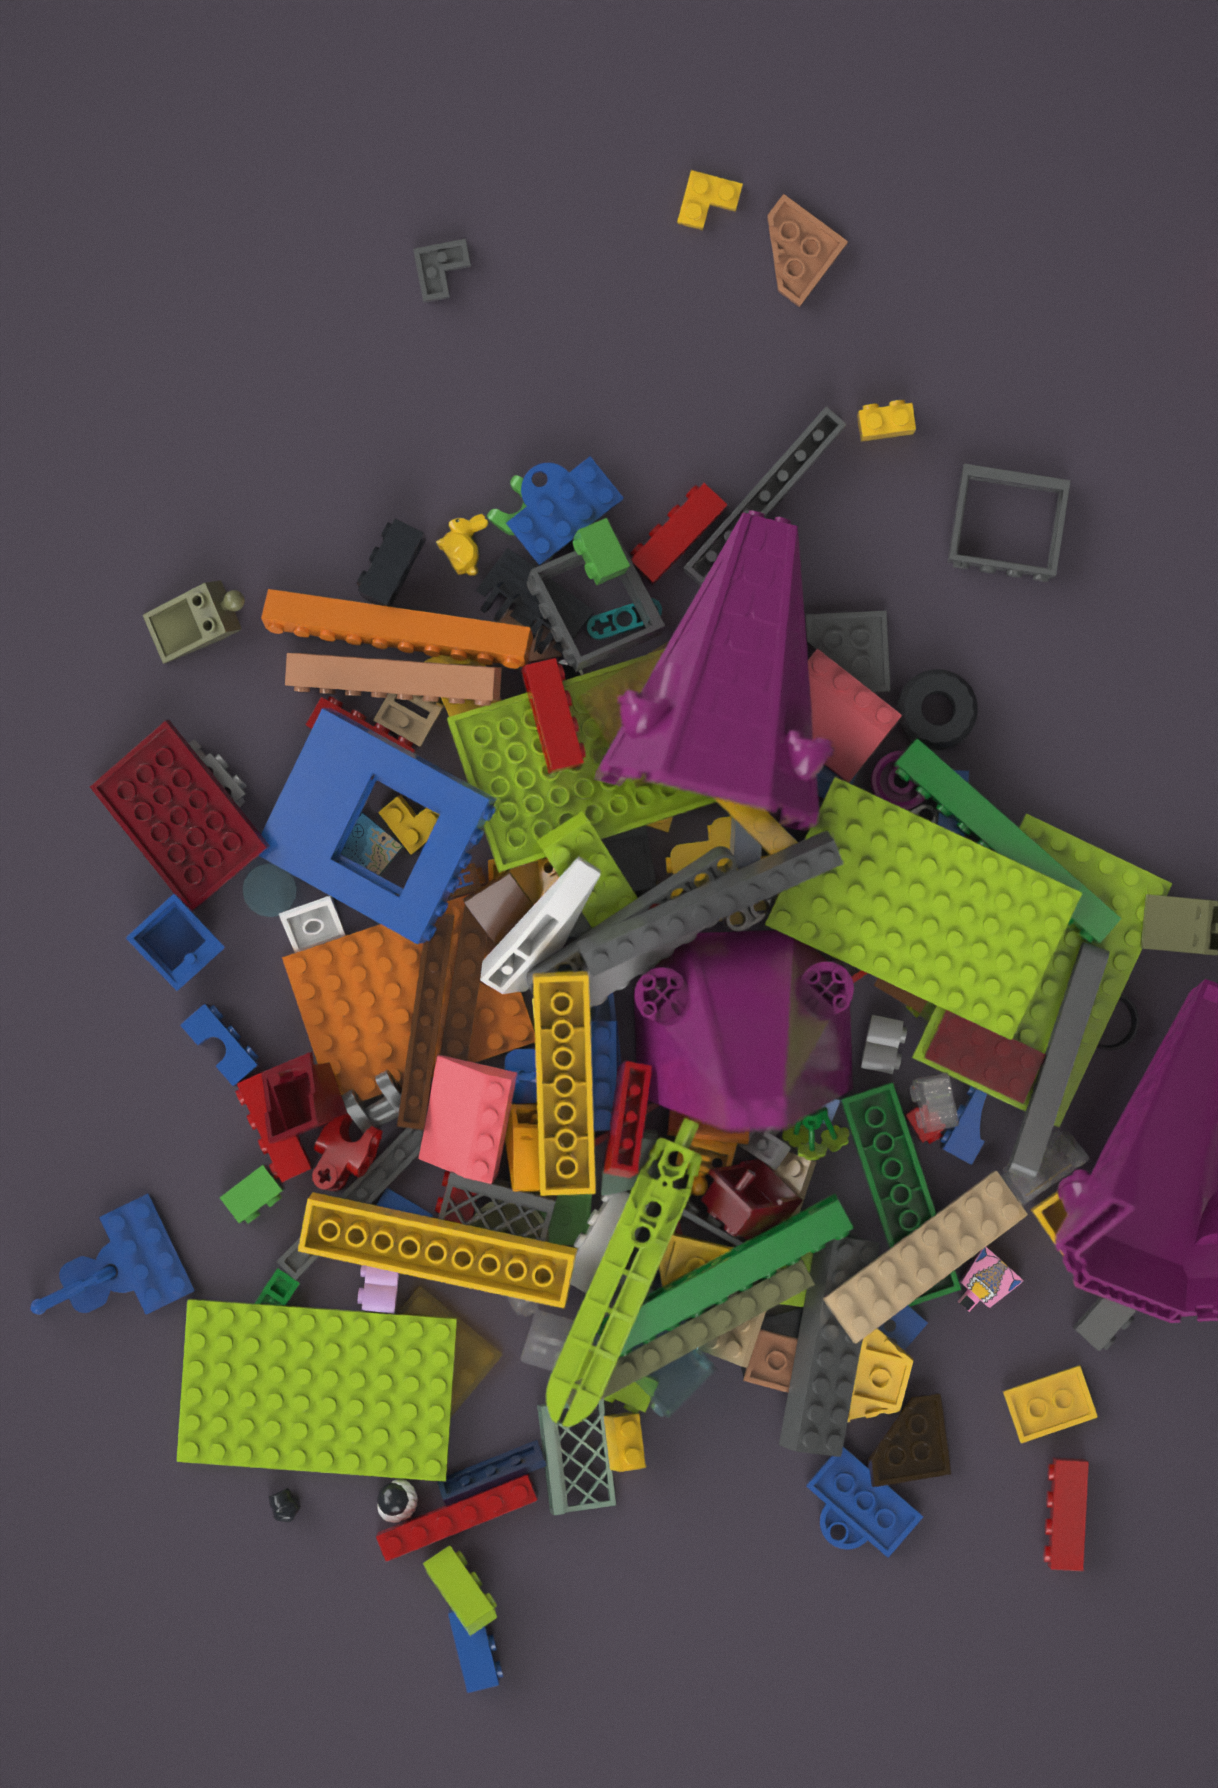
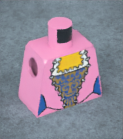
M985 1247L974 1256L959 1281L968 1290L958 1302L969 1312L979 1301H982L990 1308L1024 1280Z

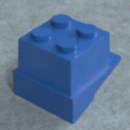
M173 894L126 937L176 991L181 989L225 948L177 894Z

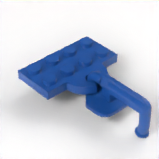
M590 1021L593 1130H609L618 1072V1021ZM512 1050L505 1058V1070L517 1072L512 1102L536 1103V1050Z
M146 1194L100 1216L99 1219L110 1242L101 1249L96 1260L80 1256L64 1264L59 1272V1278L64 1288L41 1299H35L30 1309L34 1314L40 1315L47 1309L69 1299L76 1311L88 1313L107 1302L110 1290L119 1293L134 1291L146 1315L195 1290L149 1194ZM108 1264H113V1265H115V1266L117 1267V1269H118V1275H117L116 1278H115L116 1273H117L116 1268H115L114 1266H111V1265H108Z

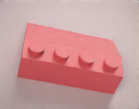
M817 649L808 659L813 740L817 737L832 741L831 747L834 748L833 756H829L824 765L849 783L894 729L902 715Z
M438 1055L418 1159L447 1171H452L464 1178L492 1184L499 1173L517 1072Z

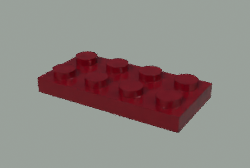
M945 1010L924 1058L1023 1104L1046 1054L1014 1039L1005 1038Z

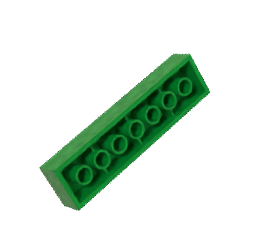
M892 1082L840 1099L889 1249L936 1214ZM955 1270L908 1304V1306L961 1290Z

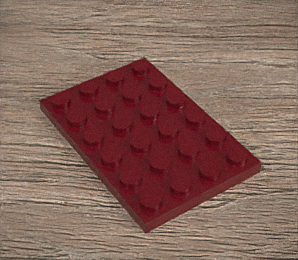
M170 720L164 721L90 786L91 790L173 893L177 894L192 912L270 847Z

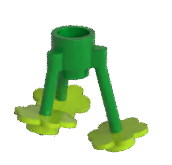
M821 1107L792 1125L782 1128V1139L789 1141L792 1147H798V1156L805 1157L806 1160L810 1161L824 1157L828 1148L830 1151L836 1152L849 1142V1129L846 1127L840 1128L837 1125L833 1126L828 1116L827 1107ZM824 1120L828 1130L822 1132L821 1138L823 1141L821 1144L815 1142V1130L821 1126Z

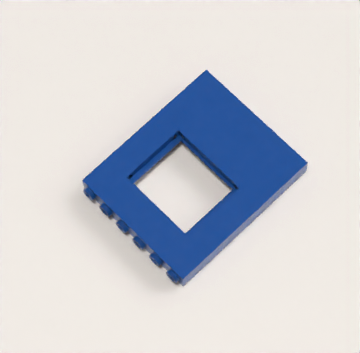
M322 708L261 833L270 847L259 856L412 942L421 944L430 941L435 934L436 927L434 925L438 917H442L448 907L446 900L450 892L454 893L460 883L458 876L461 870L465 869L471 861L472 855L470 852L474 844L477 845L483 837L484 831L482 828L486 820L489 821L496 810L494 804L497 798L336 710ZM376 781L387 785L439 814L436 824L404 888L397 886L341 854Z

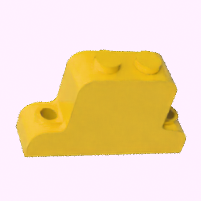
M731 816L717 818L712 825H707L709 841L676 845L672 849L670 857L665 858L667 874L672 873L674 875L715 847L724 846L730 850ZM721 859L718 861L717 866L725 865L729 859ZM698 874L694 881L702 880L706 874ZM677 888L671 895L678 896L682 893L683 889ZM735 912L731 914V924L740 925L743 923L741 913Z

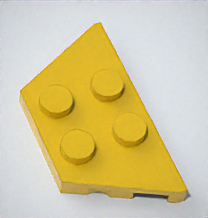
M673 1233L659 1264L662 1286L669 1284L733 1248Z
M878 1328L862 1339L848 1422L851 1419L871 1418L881 1413L891 1414L901 1410L913 1365V1357Z

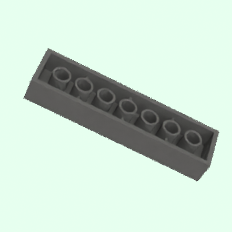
M846 1236L840 1240H835V1238L825 1243L826 1246L822 1250L813 1253L810 1275L815 1285L807 1288L779 1446L795 1452L837 1457L842 1455L862 1340L858 1343L852 1341L823 1298L874 1261L878 1255L879 1242Z

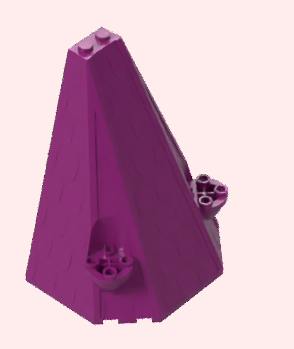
M749 511V513H742L642 692L626 690L624 696H618L617 703L620 704L622 727L596 770L594 780L621 786L627 778H641V774H646L645 781L716 797L776 813L777 807H780L782 810L779 824L783 827L804 832L817 824L819 808L816 774L822 769L828 757L833 756L834 748L831 747L832 741L817 737L813 740L812 709L798 526L792 525L791 521L785 518L775 517L774 521L764 518L765 514L761 512Z
M777 930L697 933L694 940L687 944H681L674 949V953L671 956L661 959L653 969L645 972L634 988L636 1063L652 1066L648 1101L726 1130L786 1128L853 1089L850 1002L853 997L854 987L849 972L837 963L828 962L812 946Z
M1204 979L1196 988H1193L1186 997L1104 1146L1092 1174L1089 1175L1085 1170H1075L1073 1175L1064 1178L1058 1187V1197L1062 1200L1068 1215L1056 1235L1055 1247L1057 1251L1062 1252L1063 1263L1067 1271L1072 1272L1075 1287L1169 1323H1181V1317L1197 1316L1198 1322L1218 1321V984Z

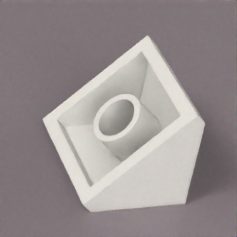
M332 896L279 913L295 953L346 936Z

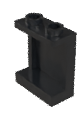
M646 825L601 840L632 890L637 893V897L644 895L657 886Z

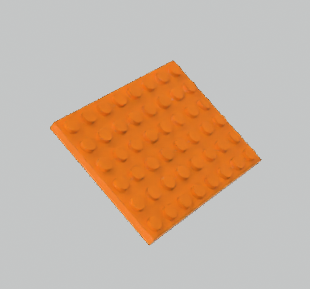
M468 895L447 901L448 907L444 913L454 915L432 1077H434L437 1056L441 1053L465 907L463 898ZM382 924L282 957L317 1063L330 1062L341 1095L353 1089L362 1101L383 1094L376 1082L375 1076L386 1070H389L399 1085L403 1087L423 943L416 944ZM489 935L487 936L484 959L496 947ZM480 981L467 1061L476 1063L535 1043V1031L522 993L502 994Z

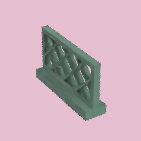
M604 1399L598 1403L599 1415L593 1423L586 1418L583 1420L590 1427L581 1439L569 1430L571 1426L565 1427L560 1422L555 1423L551 1420L547 1404L537 1405L542 1451L547 1465L545 1466L550 1513L560 1515L566 1512L616 1506L613 1474L609 1465L604 1416H606ZM566 1402L564 1408H568V1409H569L570 1407H569L568 1403ZM599 1421H600V1429L596 1427V1425H597V1423H598ZM558 1426H560L563 1429L560 1435ZM593 1429L600 1433L602 1437V1442L596 1450L584 1442ZM566 1433H569L578 1441L569 1454L561 1448L560 1444L561 1439ZM581 1444L593 1452L584 1466L572 1457ZM602 1448L604 1457L601 1454H599ZM562 1453L567 1456L564 1461H562ZM596 1456L605 1463V1469L599 1477L587 1469ZM570 1459L581 1467V1470L572 1481L564 1475L563 1469ZM585 1471L596 1479L588 1492H585L576 1485V1482ZM605 1475L607 1479V1484L602 1480ZM565 1480L570 1483L567 1488L565 1486ZM599 1483L608 1488L609 1500L597 1501L590 1496ZM574 1486L585 1496L579 1504L568 1506L567 1494ZM588 1498L593 1501L591 1503H585Z

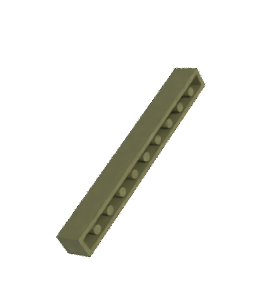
M801 1259L796 1264L780 1270L772 1277L756 1283L748 1290L732 1296L724 1303L708 1309L700 1316L682 1323L674 1330L668 1331L653 1341L634 1349L629 1354L618 1358L600 1400L815 1285L803 1260ZM582 1378L575 1381V1383L580 1385ZM573 1388L567 1399L569 1407L571 1406L572 1401L577 1392V1390Z

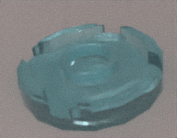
M274 864L257 866L249 872L244 880V900L249 908L260 916H279V913L289 910L296 899L297 887L295 879L289 872Z

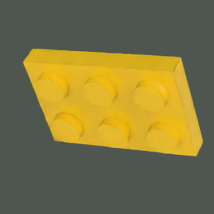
M1080 1365L1003 1391L1020 1443L1098 1418Z

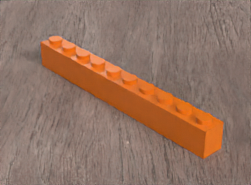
M268 589L261 616L265 628L276 634L290 632L303 638H307L310 635L330 642L337 639L344 640L352 645H361V643L371 644L378 649H387V647L398 648V650L405 653L418 651L424 652L431 657L445 655L458 661L472 659L485 665L499 663L512 669L528 665L533 642L530 627Z

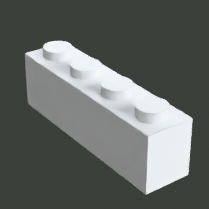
M631 1190L611 1195H602L601 1201H603V1204L599 1210L595 1209L591 1213L587 1224L590 1225L585 1234L581 1232L575 1240L573 1247L577 1248L578 1251L571 1285L585 1293L588 1292Z

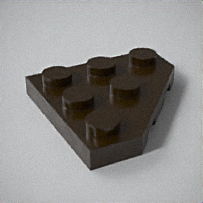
M940 1393L911 1397L868 1459L872 1487L951 1475Z

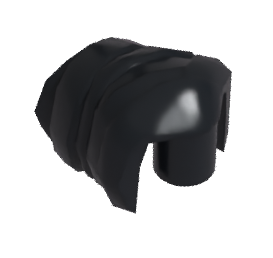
M289 1488L268 1496L270 1507L273 1509V1518L276 1521L291 1522L300 1510L301 1505L293 1497Z

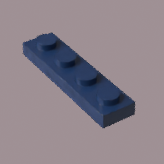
M535 1440L448 1475L446 1482L437 1481L445 1505L449 1506L547 1465L538 1441Z

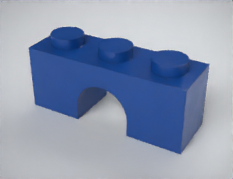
M204 1004L180 1026L197 1045L203 1044L211 1037H217L224 1042L226 1054L216 1067L232 1086H236L259 1066V1063L256 1061L259 1056L249 1045L245 1048L240 1043L241 1035L232 1025L227 1027L221 1021L224 1016L214 1004L211 1007L208 1004Z

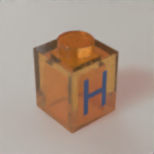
M471 863L465 869H462L458 876L460 883L454 893L450 892V897L455 898L466 895L481 888V884L486 882L482 867L476 868L475 863Z

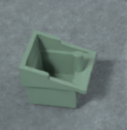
M643 1130L638 1173L631 1178L604 1174L605 1163H602L601 1195H611L633 1189L641 1169L650 1157L648 1155L659 1138H663L662 1135H658L657 1130ZM662 1154L658 1160L654 1159L647 1170V1173L654 1180H658L661 1177L657 1166Z

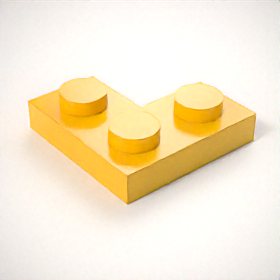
M691 170L677 224L703 230L710 205L736 212L743 184Z
M402 795L397 796L378 812L410 855L426 844L439 817V814L427 807L416 815Z

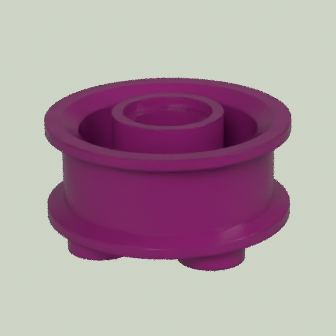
M894 751L885 755L875 765L871 774V789L874 795L901 808L910 810L918 806L924 798L916 792L917 786L911 780L908 781V785L905 788L895 786L894 777L897 768L893 764L904 751Z

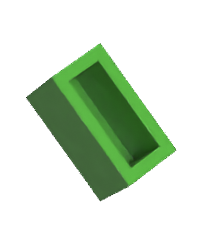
M607 518L579 529L573 537L574 549L578 555H582L586 563L585 571L590 579H594L596 586L625 574L630 567Z
M263 1164L222 1195L220 1199L238 1223L245 1220L249 1224L261 1215L258 1210L262 1206L267 1204L270 1208L282 1199L280 1193L284 1188L274 1178L268 1167Z

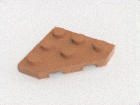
M783 194L767 216L779 293L800 307L848 244V241Z

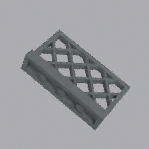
M451 1171L438 1219L444 1220L446 1215L455 1211L462 1224L469 1225L481 1218L488 1230L498 1231L507 1226L512 1235L518 1236L511 1223L524 1217L530 1230L519 1236L526 1237L533 1233L537 1240L545 1241L558 1195L540 1196V1192H513L511 1181L496 1178L492 1184L464 1178ZM452 1188L463 1189L469 1199L456 1205L451 1197ZM484 1195L490 1197L495 1206L482 1213L475 1200ZM471 1202L478 1215L466 1221L459 1208ZM448 1203L452 1206L449 1210H447ZM508 1203H513L517 1205L521 1213L508 1219L501 1207ZM498 1210L504 1222L492 1228L485 1216ZM534 1210L547 1213L545 1222L537 1226L533 1225L527 1214ZM543 1228L540 1236L537 1230Z

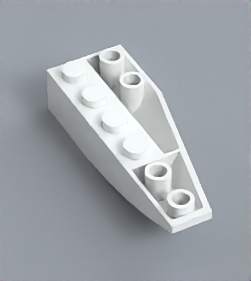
M578 857L482 961L480 981L502 994L527 991L529 988L527 982L528 972L563 948L601 874V870Z

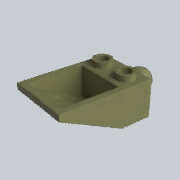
M221 580L205 582L143 614L163 664L218 642L242 630L234 611L242 609L245 604V598L238 590H230L226 593Z
M1146 894L1141 948L1218 955V900Z

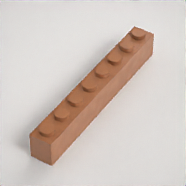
M287 653L285 685L294 686V691L310 692V687L320 688L319 693L335 694L336 689L345 690V695L361 696V691L371 692V697L387 698V693L397 694V699L413 700V695L423 696L422 701L439 702V697H448V703L465 704V699H474L475 705L491 706V701L500 700L502 668Z

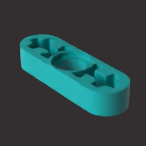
M651 598L661 617L662 606L660 602ZM631 603L593 616L588 621L587 631L592 639L601 641L645 625L643 621L637 623L636 613L632 609L635 606ZM621 612H628L632 616V623L627 627H622L617 623V616ZM613 616V625L617 630L611 631V626L603 629L604 634L599 635L597 631L593 632L591 628L595 627L596 621L606 624L609 623L607 617Z

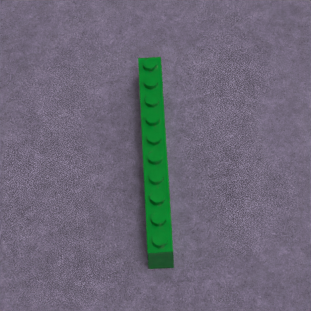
M914 740L893 764L897 768L895 773L905 782L911 780L917 786L915 790L920 796L926 800L931 798L938 804L936 809L946 818H949V816L953 817L958 822L956 827L967 836L972 834L979 840L978 844L1082 892L1067 925L1071 926L1073 923L1079 928L1080 932L1078 934L1089 944L1092 942L1096 944L1101 943L1122 919L920 740Z
M836 1194L827 1197L646 1295L619 1357L629 1354L633 1350L632 1347L640 1343L647 1344L657 1337L656 1334L664 1330H674L680 1326V1321L688 1317L695 1318L705 1312L706 1307L712 1304L719 1305L729 1299L730 1294L736 1291L743 1292L748 1290L756 1280L772 1277L780 1267L796 1264L801 1260V1256L806 1253H816L826 1246L825 1243L834 1238L835 1240H840L850 1233L849 1230L853 1229V1226ZM610 1315L602 1319L597 1331L600 1337Z

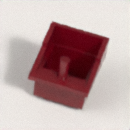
M313 1052L306 1053L262 1072L267 1112L264 1114L270 1144L287 1140L347 1114L330 1062L314 1064Z
M759 1159L741 1161L739 1165L711 1168L708 1173L715 1180L701 1199L709 1207L707 1212L714 1218L721 1220L725 1224L724 1229L734 1237L738 1235L743 1236L747 1240L778 1225L782 1219H789L803 1201L767 1164Z

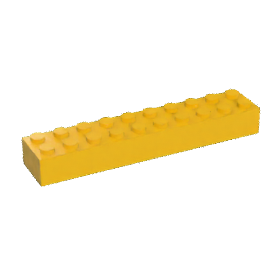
M313 1192L307 1200L298 1251L565 1308L578 1249Z

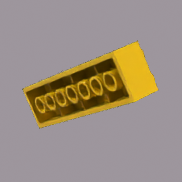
M588 971L533 973L540 1196L595 1194Z

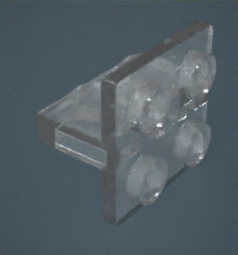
M536 1310L521 1361L553 1371L574 1320Z

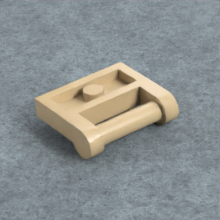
M388 693L373 721L421 747L444 705L439 702L422 701L423 696L413 695V700L408 701L430 712L427 719L396 703L397 694Z

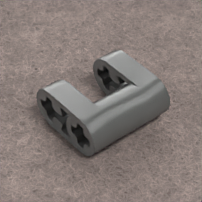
M389 1070L375 1076L376 1082L385 1097L368 1107L353 1089L341 1095L348 1114L363 1134L370 1126L379 1128L399 1115L402 1087Z

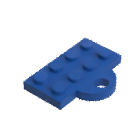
M591 456L571 472L555 463H541L531 468L523 478L521 495L526 507L510 519L506 525L537 564L541 566L570 543L579 529L595 523L624 500V497ZM544 473L548 479L546 485L543 487L535 486L532 483L534 474Z
M844 1446L841 1457L830 1456L806 1484L807 1488L826 1503L822 1508L819 1519L822 1534L830 1544L840 1549H854L863 1545L868 1540L889 1558L923 1518V1515L888 1485L872 1487L869 1468ZM836 1524H840L846 1529V1533L841 1539H834L830 1535L831 1528Z

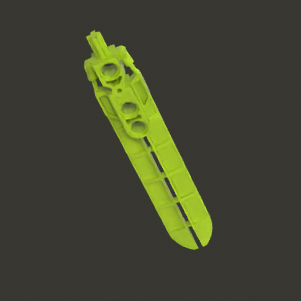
M684 1118L674 1143L663 1138H659L648 1154L650 1156L637 1177L550 1376L546 1398L548 1412L551 1420L555 1423L559 1420L572 1388L577 1390L562 1424L565 1427L575 1425L591 1414L604 1393L691 1194L694 1177H698L702 1157L689 1150L699 1124ZM672 1151H678L683 1155V1163L679 1167H673L668 1162V1155ZM662 1154L657 1166L661 1177L658 1180H654L647 1173V1170L654 1159L658 1160ZM689 1164L687 1172L689 1179L686 1189L677 1190L673 1188V1181L684 1176ZM663 1182L667 1183L666 1187L662 1186ZM652 1201L658 1202L662 1209L660 1215L654 1218L648 1216L645 1210L646 1205ZM642 1226L648 1228L651 1234L649 1240L644 1243L638 1242L634 1235L636 1229ZM634 1246H636L639 1250L630 1271H628L625 1267ZM622 1274L626 1275L627 1278L612 1309L608 1307ZM605 1312L610 1314V1317L595 1347L591 1344ZM590 1350L594 1352L580 1385H578L575 1381Z

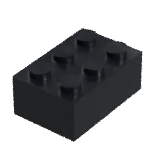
M396 518L392 524L389 522L386 524L381 534L383 542L380 548L375 546L369 557L371 565L368 571L363 570L356 583L359 588L358 592L362 597L377 605L392 607L426 541L423 532Z

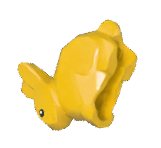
M483 514L476 515L470 520L464 518L451 520L448 523L451 531L436 541L437 546L440 550L444 551L458 575L467 573L470 576H475L478 574L476 565L479 560V547L472 536L475 532L488 526V520L485 519Z

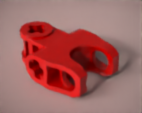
M348 1112L329 1122L323 1128L314 1146L315 1151L322 1155L312 1174L314 1184L320 1189L336 1192L343 1189L351 1173L358 1178L362 1177L376 1157L383 1131L377 1127L370 1126L358 1141L353 1142L349 1137V1127L353 1119Z

